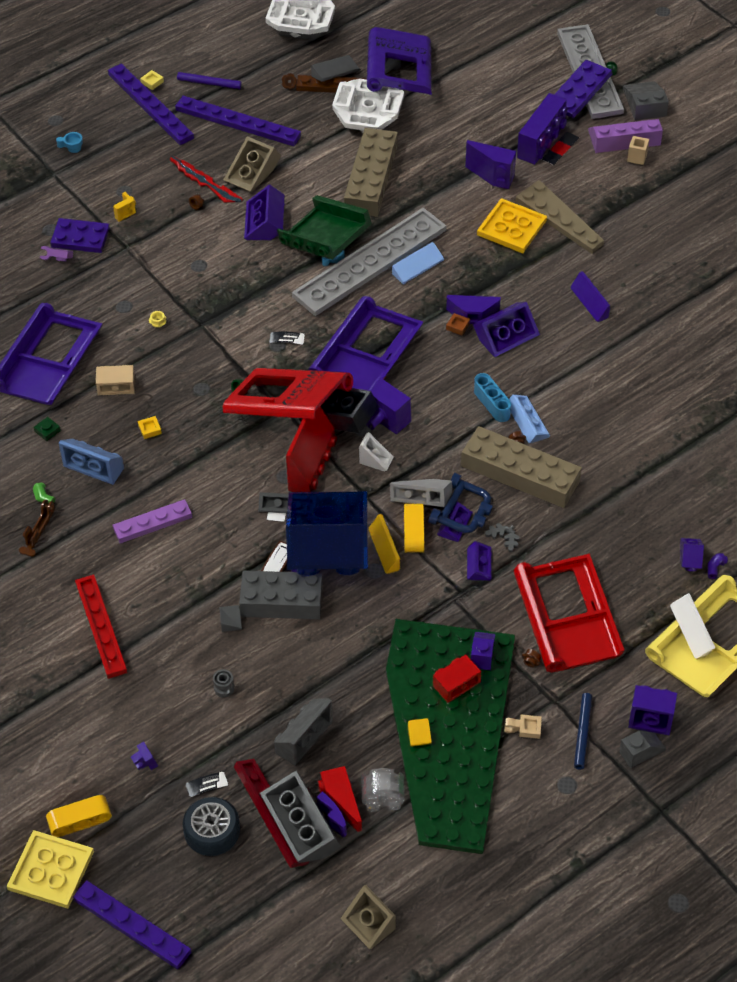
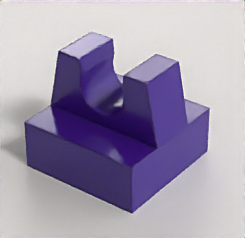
M144 742L138 744L137 748L139 751L131 756L138 770L149 766L151 770L158 767Z

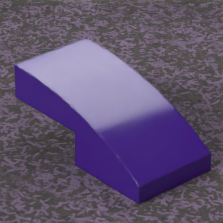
M322 791L317 796V804L321 811L327 814V822L330 827L344 838L347 835L345 819L337 805Z

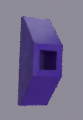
M447 295L446 310L452 315L455 313L469 318L470 324H474L499 312L501 297Z

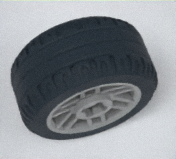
M205 797L204 799L197 800V802L195 801L189 806L183 818V832L187 844L196 853L204 856H218L229 851L236 844L240 835L239 815L235 807L227 800L219 797Z

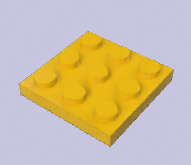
M501 198L478 228L477 235L524 253L547 221V216Z

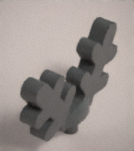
M497 523L496 528L489 526V530L485 532V536H492V539H496L498 534L501 538L504 537L506 541L504 546L508 547L509 552H513L514 547L518 548V541L520 540V537L513 530L515 528L513 525L508 527Z

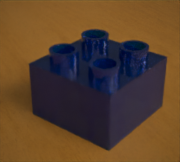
M367 491L289 492L286 520L287 570H296L300 575L311 576L319 573L320 569H336L342 575H354L360 569H368Z

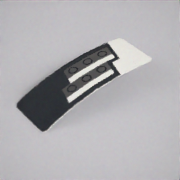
M287 331L271 332L269 343L287 342L303 345L304 334Z
M224 772L203 776L186 783L190 797L215 788L228 786Z

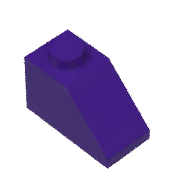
M680 539L681 566L685 567L687 571H697V568L702 569L704 545L701 539Z
M475 632L471 660L479 669L491 670L495 634Z

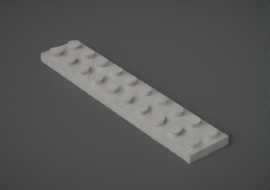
M421 208L294 290L292 297L310 313L317 316L445 232L446 225L425 208Z

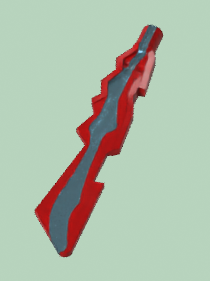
M171 156L170 161L177 166L178 171L183 172L192 181H197L199 186H207L224 203L243 201L240 196L224 185L220 187L214 183L212 177L195 169V166L175 156Z

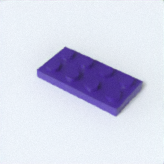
M585 60L554 94L567 99L566 107H568L566 116L574 118L613 75L611 69L589 60Z

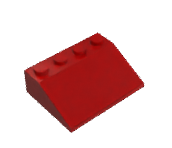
M321 407L318 408L315 419H302L286 454L288 491L311 495L312 491L317 488L319 475L322 476L324 472L325 461H328L330 458L331 447L336 445L337 436H335V429Z

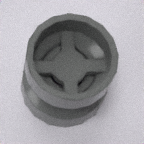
M225 669L215 672L213 684L216 695L222 698L232 695L234 692L232 673Z

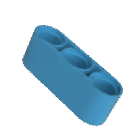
M480 373L476 375L474 383L475 395L495 420L499 422L508 421L511 413L510 400L488 374Z

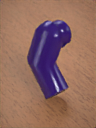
M717 553L708 561L709 579H716L718 577L717 567L727 564L728 558L723 553Z

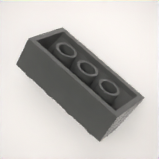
M294 771L260 793L298 863L324 859L342 847L305 781L297 771Z

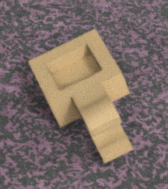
M521 715L520 720L506 718L504 732L515 733L519 731V737L540 739L541 716Z

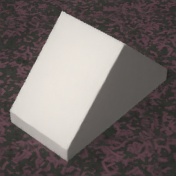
M369 432L366 433L359 446L360 464L381 471H387L394 456Z

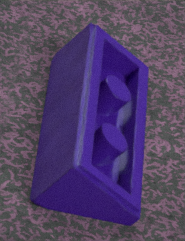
M581 271L572 283L571 290L597 322L609 318V303L586 274Z

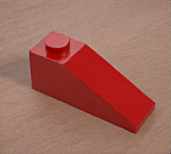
M345 766L320 772L321 780L317 781L320 793L323 791L337 805L344 819L357 832L362 831V820Z

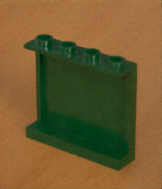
M316 195L312 198L314 209L289 231L277 229L281 244L333 260L364 232L372 222L367 209Z

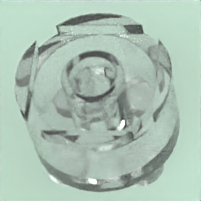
M380 768L370 770V774L365 776V773L362 774V803L367 806L368 811H378L380 807H388L389 810L401 809V804L405 801L404 775L402 772L399 771L398 775L394 773V769Z

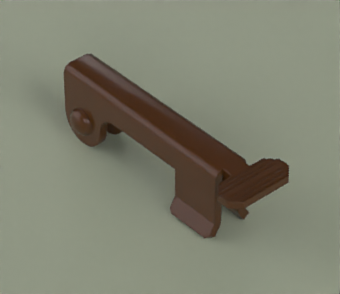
M43 500L41 515L34 528L26 527L23 537L25 538L27 548H19L20 554L30 557L35 556L36 552L32 548L36 545L55 511L53 501L48 503V500Z

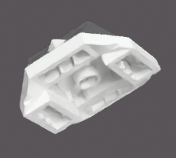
M272 0L266 16V23L273 27L280 36L315 40L323 32L329 30L335 12V5L331 0Z
M365 79L340 82L332 104L333 111L345 128L357 129L362 133L364 128L385 130L393 121L398 119L404 99V91L383 86L380 91L373 92L367 88V80Z

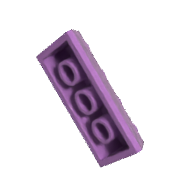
M659 119L588 128L595 153L629 149L633 136L649 139L648 147L661 145L663 132Z

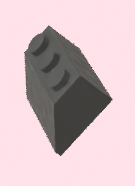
M329 698L312 699L308 705L305 704L301 708L300 714L295 719L290 720L287 729L283 733H279L275 738V753L296 766L333 723L332 700Z

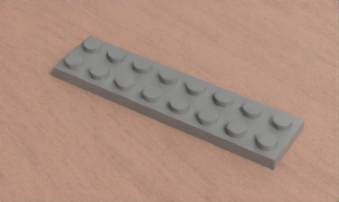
M588 24L557 30V35L573 73L585 60L606 67ZM610 77L586 104L592 119L624 114L623 105Z

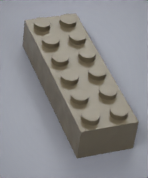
M364 128L345 192L344 203L367 209L370 216L378 217L398 147V132Z
M480 426L477 427L461 454L462 467L562 508H565L581 479L582 467Z

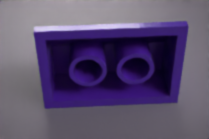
M270 184L246 202L244 239L272 240L279 236L277 229L283 230L285 195Z
M517 302L473 324L479 341L494 357L540 335L527 302Z

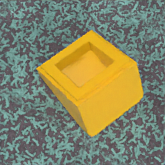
M428 718L408 721L411 747L432 744Z

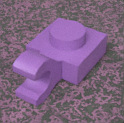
M49 246L41 247V249L47 251L46 256H40L41 259H50L53 256L58 261H66L68 258H73V251L54 249Z

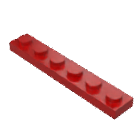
M90 575L75 580L107 678L110 679L126 674L127 669L95 576Z

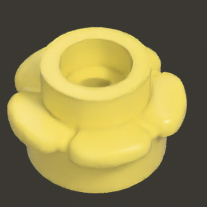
M154 311L150 315L149 323L153 327H161L166 324V316L161 311Z

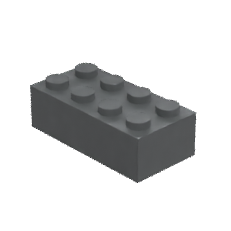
M243 571L239 601L241 617L320 620L323 590L322 573Z

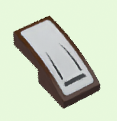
M279 541L261 571L284 572L287 565L290 566L298 548Z

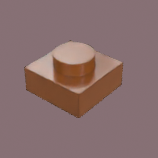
M454 313L446 324V330L463 335L470 324V319Z

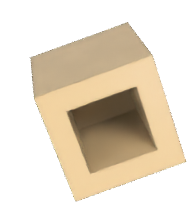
M637 136L632 137L627 162L644 165L648 153L649 139Z

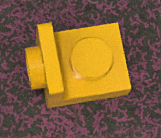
M126 192L122 193L123 201L113 206L115 219L118 222L136 213V201Z

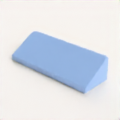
M431 242L392 266V275L402 284H405L444 261V258L436 245Z
M512 395L509 399L511 402V414L523 435L526 436L528 443L549 438L550 435L528 397Z

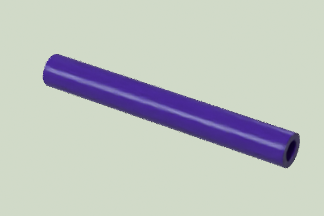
M178 72L177 80L234 89H241L242 82L183 72Z

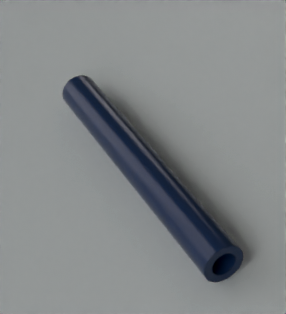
M583 693L574 760V768L578 770L584 769L592 704V694Z

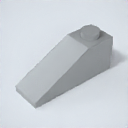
M425 479L390 483L391 501L445 507L452 495V481Z

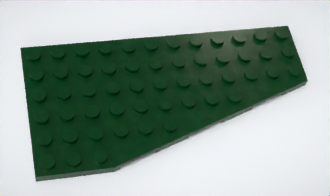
M395 619L386 666V676L419 845L483 854L515 635ZM475 632L495 634L491 670L480 669L481 682L447 703L433 687V675L440 668L447 667L454 659L461 658L465 654L471 659ZM428 718L432 744L411 747L408 721Z

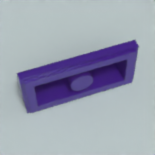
M457 501L448 518L467 525L473 512ZM442 524L437 535L458 542L462 532Z
M474 541L467 548V579L491 580L490 546Z

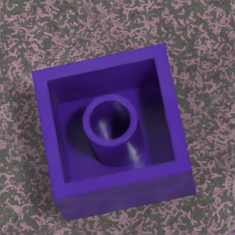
M636 685L628 728L670 736L677 693L667 689L660 690L645 685Z

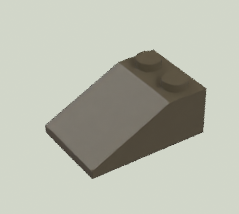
M247 136L223 180L252 193L274 170L281 155L274 147Z

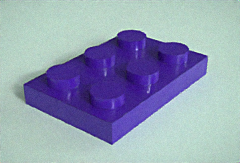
M59 218L50 242L51 248L102 253L110 229L109 224Z

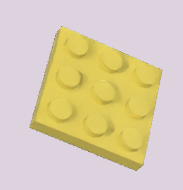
M33 830L7 884V889L69 909L94 850L85 845Z

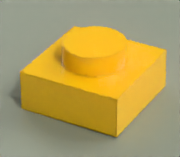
M156 416L138 421V426L144 439L162 434Z

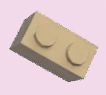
M133 365L96 367L97 394H135Z

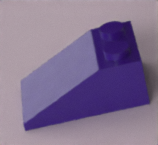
M467 140L465 167L492 186L510 189L515 177L516 151Z

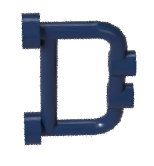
M454 473L450 480L452 481V488L455 489L443 511L433 509L428 523L436 525L438 522L459 532L471 533L478 527L483 528L487 519L484 515L489 516L493 508L491 496L483 488L461 480L462 475ZM464 489L480 495L484 499L470 525H463L448 518Z

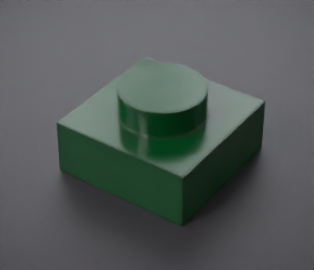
M48 416L34 426V432L45 441H48L61 431L60 426Z

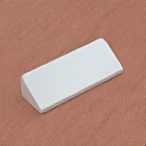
M686 594L673 602L670 607L694 658L698 659L711 653L715 649V645L691 595Z

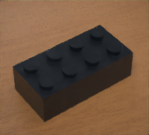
M351 388L350 391L335 389L320 406L334 429L361 433L379 408L371 391Z

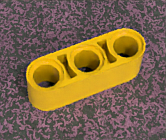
M404 504L405 552H424L423 504Z
M97 795L53 809L46 815L51 835L55 837H62L105 823L112 817L104 795Z

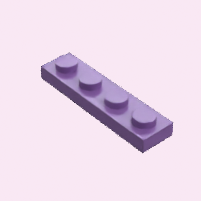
M184 499L113 524V530L119 543H123L192 518V513Z

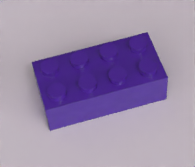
M548 93L519 132L518 159L534 165L539 159H542L545 150L550 148L552 141L558 137L559 131L566 126L567 99Z

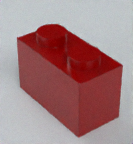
M466 654L461 658L454 659L447 667L438 669L433 675V687L447 703L481 682V670Z

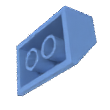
M75 439L60 440L59 442L63 466L112 485L124 469L123 459L116 453H110L100 447H94L84 441Z

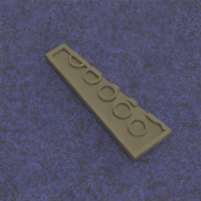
M540 180L516 196L515 202L525 208L546 215L547 224L591 254L604 245V240Z

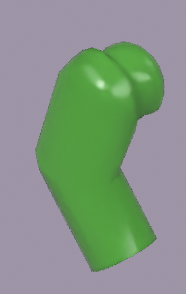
M40 482L34 485L33 493L38 502L42 503L46 499L48 503L50 501L55 503V497L46 494V485Z

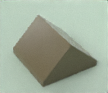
M367 885L362 887L341 917L342 921L369 949L375 947L396 929V916Z

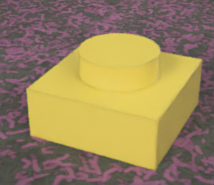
M153 70L140 78L141 83L151 90H154L164 82L163 77Z

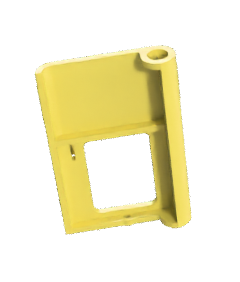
M727 575L720 576L694 601L704 624L729 600L737 602V588L734 578ZM677 620L668 626L645 649V653L651 661L704 697H709L737 669V644L728 651L713 642L715 649L711 653L695 659Z

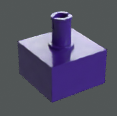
M382 379L370 390L379 408L367 423V427L373 430L378 424H382L397 435L411 422V398Z

